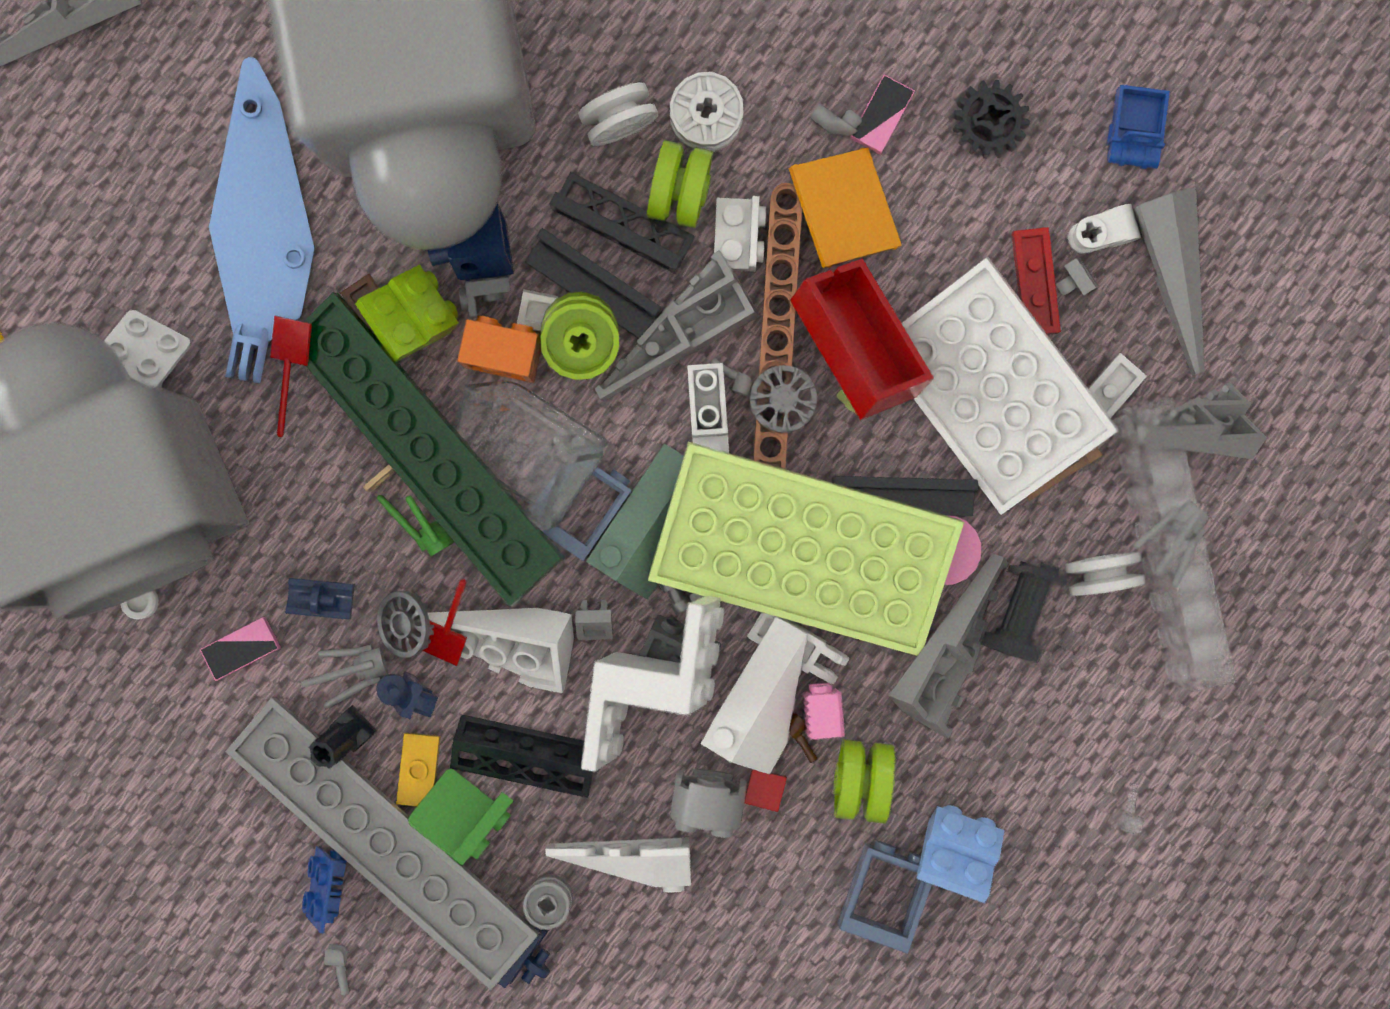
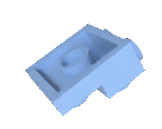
M947 805L943 808L937 806L928 821L916 879L985 903L990 895L994 867L1000 859L1005 830L997 828L995 822L989 818L981 817L975 820L964 816L962 811L956 806Z

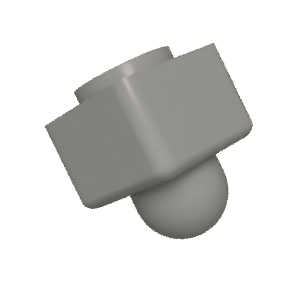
M267 0L291 131L332 172L342 177H352L360 207L375 228L399 244L423 250L450 247L476 233L491 216L500 195L502 173L498 150L521 146L527 143L536 131L513 0Z
M63 323L36 324L22 328L0 342V612L51 608L56 622H64L111 608L157 590L208 565L214 560L208 543L241 530L250 524L203 412L195 400L148 384L131 381L121 359L105 341L92 332L74 325Z

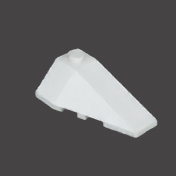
M542 608L457 611L451 630L467 637L461 655L462 658L468 659L474 655L489 663L488 669L499 673L501 668L521 675L518 682L524 685L558 693L564 692L574 642L571 614ZM449 612L428 613L429 620L444 627Z
M775 617L701 742L703 746L731 763L767 774L772 772L788 744L791 717L796 702V690L807 643V632L783 618Z
M689 837L549 843L545 849L546 856L652 887H663V892L684 891V886H691Z

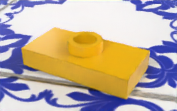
M404 733L396 804L418 806L436 784L441 736Z

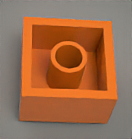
M477 316L476 321L466 319L457 362L469 370L535 383L542 351L541 339L536 334L537 332L533 331V327L512 323L510 329L502 327V324H499L497 319Z

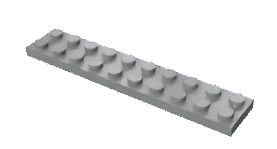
M276 697L271 698L225 752L487 988L492 990L540 932L466 866L458 864L443 850L412 828L408 823L409 816L347 760L343 758L330 769L323 766L318 767L310 758L311 751L309 746L319 735Z

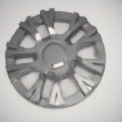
M787 365L775 366L760 374L755 380L750 393V406L757 421L765 428L779 433L793 432L803 427L813 416L817 405V392L812 380L800 369ZM782 372L794 373L791 383H783ZM773 373L780 384L774 387L769 377ZM802 378L805 383L798 390H795L792 386ZM762 381L770 386L771 392L765 395L757 392ZM809 389L811 401L799 399L798 394L800 391ZM769 398V404L756 406L757 399ZM797 403L809 408L808 413L806 414L796 409ZM766 408L774 410V416L769 422L760 415ZM778 413L784 414L782 427L776 426ZM788 413H797L801 421L790 426L787 417Z
M406 590L388 594L380 604L377 617L378 630L384 645L394 655L402 658L418 655L423 649L428 648V644L431 643L429 635L434 633L432 630L434 625H430L427 613L431 611L430 608H427L428 604L421 602L422 597L418 596V593H411ZM388 607L393 611L391 616L386 614ZM386 624H390L391 630L387 631ZM394 637L399 638L397 646L392 642Z

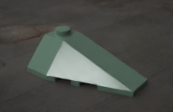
M665 443L586 561L647 600L658 584L648 581V575L684 458L682 454Z

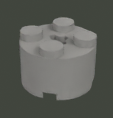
M693 769L692 776H684V770L677 771L670 817L676 821L675 829L683 832H696L698 828L711 830V834L717 837H732L733 830L741 827L747 782L742 778L740 779V784L732 782L733 775L721 771Z

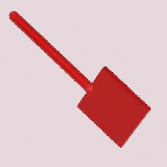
M274 316L270 358L284 361L277 436L283 437L291 363L308 366L312 324Z
M465 579L459 581L445 626L443 627L430 621V625H434V628H432L434 633L429 635L431 643L428 644L429 647L422 650L455 666L459 663L467 637L451 630L466 586Z

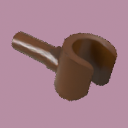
M794 713L791 717L789 734L800 745L807 759L812 763L818 758L807 739L802 735L807 729L805 721L797 713Z

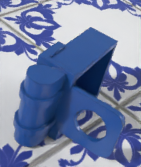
M1120 85L1116 89L1112 124H1109L1107 146H1110L1107 163H1115L1118 166H1138L1140 169L1158 168L1161 150L1165 147L1163 141L1170 91Z

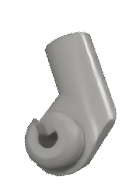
M820 103L810 116V119L825 130L837 135L855 134L858 131L856 128L862 122V118L852 110L846 111L841 119Z

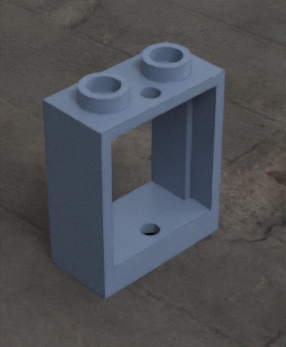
M584 449L580 455L572 450L529 513V516L548 538L582 561L587 560L632 492L627 487L630 480L614 469L610 474H607L598 468L601 461ZM577 464L620 493L586 544L543 516Z
M877 840L874 845L865 843L837 922L839 929L908 954L932 884L918 879L901 930L853 914L872 858L917 873L921 855L909 852L908 857L895 853L896 847Z

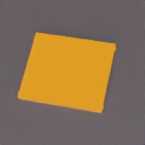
M868 147L802 164H794L788 168L822 268H830L833 265L891 249L896 250L902 246Z

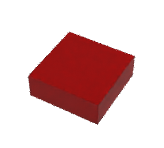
M752 769L744 804L778 812L787 777L772 772L767 774Z

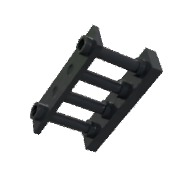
M1020 561L1019 565H1009L1007 572L1019 576L1000 629L996 628L995 633L985 631L981 645L1025 661L1039 664L1043 650L1033 647L1035 639L1032 637L1051 585L1067 586L1069 579L1059 575L1061 568L1042 561L1039 562L1038 567Z

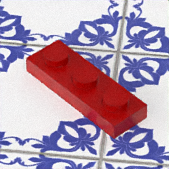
M1049 227L1013 231L1011 234L1019 298L1047 335L1059 334L1061 328Z

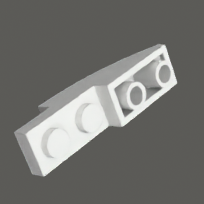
M723 363L687 365L693 443L729 453Z

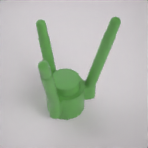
M383 495L377 496V500L417 542L421 551L426 549L430 557L454 543L453 539L437 520L429 524L411 496L406 497V502L422 526V529L419 530L421 535Z

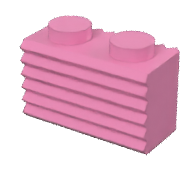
M828 682L808 684L809 690L801 694L804 697L802 702L805 706L802 709L805 711L803 716L806 719L805 725L807 729L805 732L811 739L844 737L841 692L836 688H832V685Z

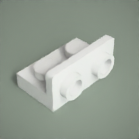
M752 196V199L717 198L714 253L720 251L733 271L755 272L756 262L763 263L764 241L757 240L758 227H765L766 206H759L760 196Z

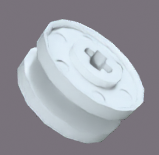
M698 72L685 78L675 88L670 101V125L676 138L687 148L694 149L697 147L715 152L728 146L736 138L743 121V99L737 86L727 77L714 72ZM704 106L711 107L709 118L701 117Z
M632 83L602 94L581 108L578 112L581 123L583 125L597 124L587 134L592 146H601L618 141L654 122L658 117L655 105H639L649 96L645 83Z
M1141 552L1102 555L1066 563V573L1083 574L1084 581L1069 587L1070 596L1108 593L1146 584L1145 575L1127 573V566L1142 561Z

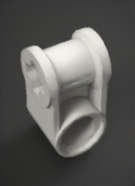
M1125 204L1082 219L1069 230L1067 238L1071 249L1077 253L1085 254L1140 239L1141 235L1132 205ZM1082 232H1092L1093 238L1091 240L1083 238Z

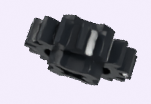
M995 79L991 88H988L983 80L978 85V91L971 86L967 88L965 93L968 99L959 97L956 104L962 110H954L952 114L953 119L960 121L953 127V133L962 132L963 136L959 144L963 145L969 142L971 144L970 154H974L977 149H981L983 159H987L991 151H994L997 158H1000L1004 154V147L1012 152L1017 147L1014 140L1022 142L1026 134L1020 129L1027 128L1030 125V120L1022 118V116L1027 114L1030 109L1029 106L1019 105L1020 100L1023 98L1022 93L1015 96L1010 94L1013 85L1009 84L1003 90L1000 89L999 80ZM996 99L1003 101L1006 104V106L996 101ZM978 101L979 112L968 117L970 107ZM987 113L990 114L991 118H998L994 126L991 121L983 120ZM1013 122L1011 133L1004 138V125ZM977 132L980 135L986 137L987 141L979 138L974 133Z

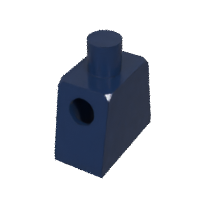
M498 201L486 223L471 237L450 247L428 250L432 266L450 263L457 278L460 280L514 274L507 222Z

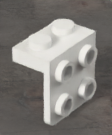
M135 310L128 311L104 340L121 359L131 381L141 382L162 389L163 381L190 348V340L187 337Z

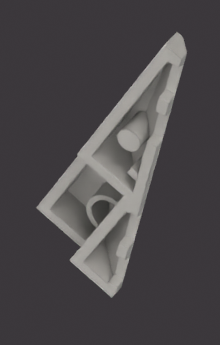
M41 0L22 16L25 24L22 28L12 35H9L7 32L0 35V66L141 4V0Z
M1195 187L1169 193L1140 204L1133 209L1137 224L1157 273V277H1155L1156 283L1192 376L1205 371L1197 193Z
M720 251L715 252L711 256L712 260L705 268L689 281L690 285L675 301H672L638 339L637 345L631 352L616 364V369L602 385H598L595 388L601 400L605 401L760 317L744 286Z
M1231 383L1225 384L1220 391L1215 389L1210 391L1203 399L1197 397L1173 408L1169 415L1165 417L1162 414L1156 416L1154 421L1148 425L1141 423L1137 429L1140 444L1253 459L1267 437L1245 416L1251 403Z
M992 554L889 694V697L902 712L946 738L951 736L953 730L947 725L953 706L961 707L963 698L957 695L967 674H972L981 642L988 626V622L983 620L988 601L996 602L999 593L993 589V586L1002 569H1007L1008 561L1005 557Z

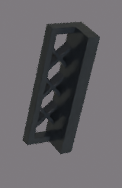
M573 172L569 173L559 193L555 192L549 203L552 211L675 275L695 239L694 235L667 221L648 218L646 210ZM574 183L588 190L591 202L581 205L567 198ZM593 193L603 198L599 200H594ZM612 202L619 206L622 218L612 221L600 215L597 206ZM624 209L634 214L626 217ZM642 217L650 222L653 234L643 237L631 231L628 222ZM655 225L663 228L665 231L657 233ZM673 233L685 241L679 253L675 254L662 247L659 238Z
M544 228L536 236L539 242L525 263L569 293L587 292L599 296L611 307L617 319V324L638 339L662 313L659 305Z
M832 477V483L949 516H973L974 491H978V480Z
M461 714L453 738L451 769L586 798L589 797L594 772L581 769L584 740ZM460 752L472 753L478 759L461 758ZM496 761H509L513 766L510 768L502 767ZM534 767L542 768L548 774H535L531 769ZM565 776L583 777L584 784L569 781Z

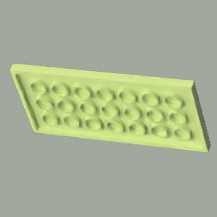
M688 442L648 575V581L701 596L721 598L720 601L918 656L925 646L964 522L936 512Z

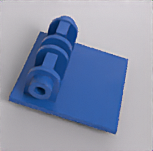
M316 846L315 856H311L308 862L307 872L308 877L311 878L309 892L305 891L303 896L302 911L306 913L307 919L320 933H324L325 923H334V917L339 915L341 898L338 896L342 895V890L331 888V885H343V879L334 878L333 876L344 877L347 861L334 849L330 850V855H328L321 847Z

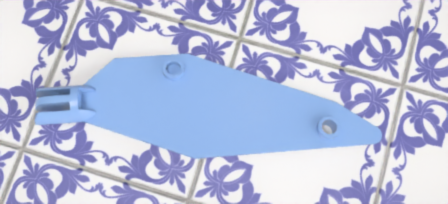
M248 57L243 60L209 223V231L233 332L225 377H234L240 347L243 346L239 365V380H248L254 351L258 349L253 371V382L260 384L268 344L272 340L274 316L298 320L302 316L315 248L280 101L259 62L253 57ZM250 104L257 105V110L253 113L245 111L246 107Z

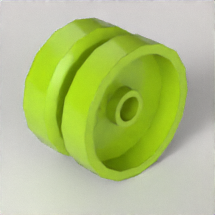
M664 140L652 181L647 217L665 221L671 214L674 201H678L676 211L678 225L696 229L701 209L705 206L709 191L713 151L695 147L689 155L686 168H683L684 148L682 144Z
M587 292L568 293L555 299L546 309L541 323V350L548 365L558 374L574 380L591 379L604 373L615 361L619 350L617 319L611 307L599 296ZM581 333H585V334H586V335H585L584 337H582V338H577V337H579V336L581 335Z
M849 739L842 740L833 784L835 818L854 820L860 809L861 798H863V814L867 822L886 824L890 812L894 784V745L874 743L869 750L867 764H865V747L862 742Z

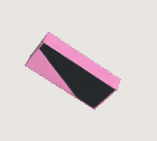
M883 75L861 116L862 122L856 128L858 131L851 135L850 139L881 155L915 91Z
M262 617L201 648L200 651L215 681H218L281 649V646L266 617Z

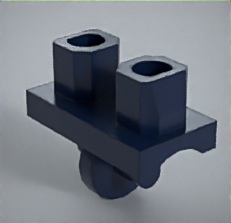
M289 578L285 614L351 620L355 584Z
M405 671L402 677L397 674L385 675L379 680L376 687L377 696L381 702L393 706L401 717L411 719L413 712L430 718L438 700V697L432 694L433 691L424 687L415 675Z
M535 928L540 934L498 982L500 986L505 989L509 984H512L524 966L527 968L521 977L524 982L530 984L536 975L544 979L547 978L550 970L544 963L550 956V953L541 948L536 957L532 956L548 933L547 929Z

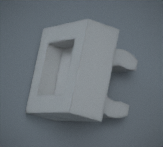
M1080 257L1065 265L1070 275L1056 284L1063 296L1077 287L1083 295L1098 287V284Z
M583 600L580 606L581 610L575 611L577 639H613L611 610H608L607 601L601 600L600 610H588L587 600Z

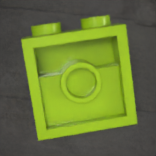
M421 265L393 277L387 285L360 297L355 303L384 349L395 362L449 335L459 324L457 321L458 311L455 305L449 300H443L437 291L439 287L437 278L432 272H425Z

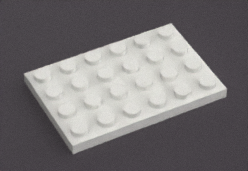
M988 257L902 322L903 327L934 376V379L914 400L974 480H978V485L1001 515L1118 432L1117 426Z

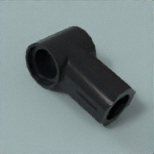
M352 705L329 726L328 730L310 744V758L318 767L323 766L330 769L350 751L353 753L357 751L377 730Z

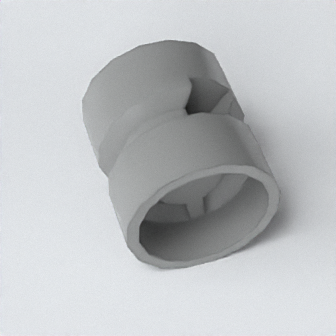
M547 874L537 878L531 884L523 902V910L527 920L539 929H552L562 924L572 906L573 893L570 885L558 875Z

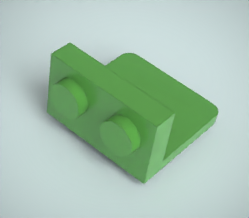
M448 769L411 813L408 823L462 866L470 856L477 860L490 842L485 837L492 828L498 832L511 816L506 810L513 800L502 792L493 801L454 769Z

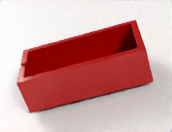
M863 258L839 266L834 272L828 270L806 278L790 299L860 420L917 398L934 379V376Z

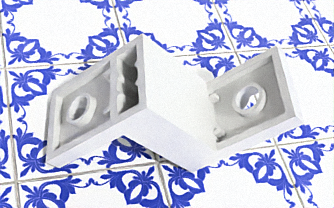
M705 596L688 603L681 663L615 652L595 661L581 769L595 772L621 754L624 737L620 734L621 721H624L626 718L628 705L690 715L707 704V700L710 701L712 699L715 681L710 679L712 665H716L719 656V644L715 643L716 630L721 629L724 619V609L719 608L721 598Z

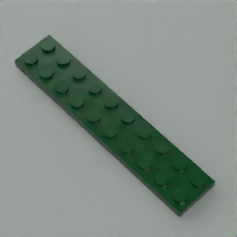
M332 292L304 321L312 324L308 366L306 367L508 606H514L565 558L564 555L402 366L393 360L378 338L339 293Z

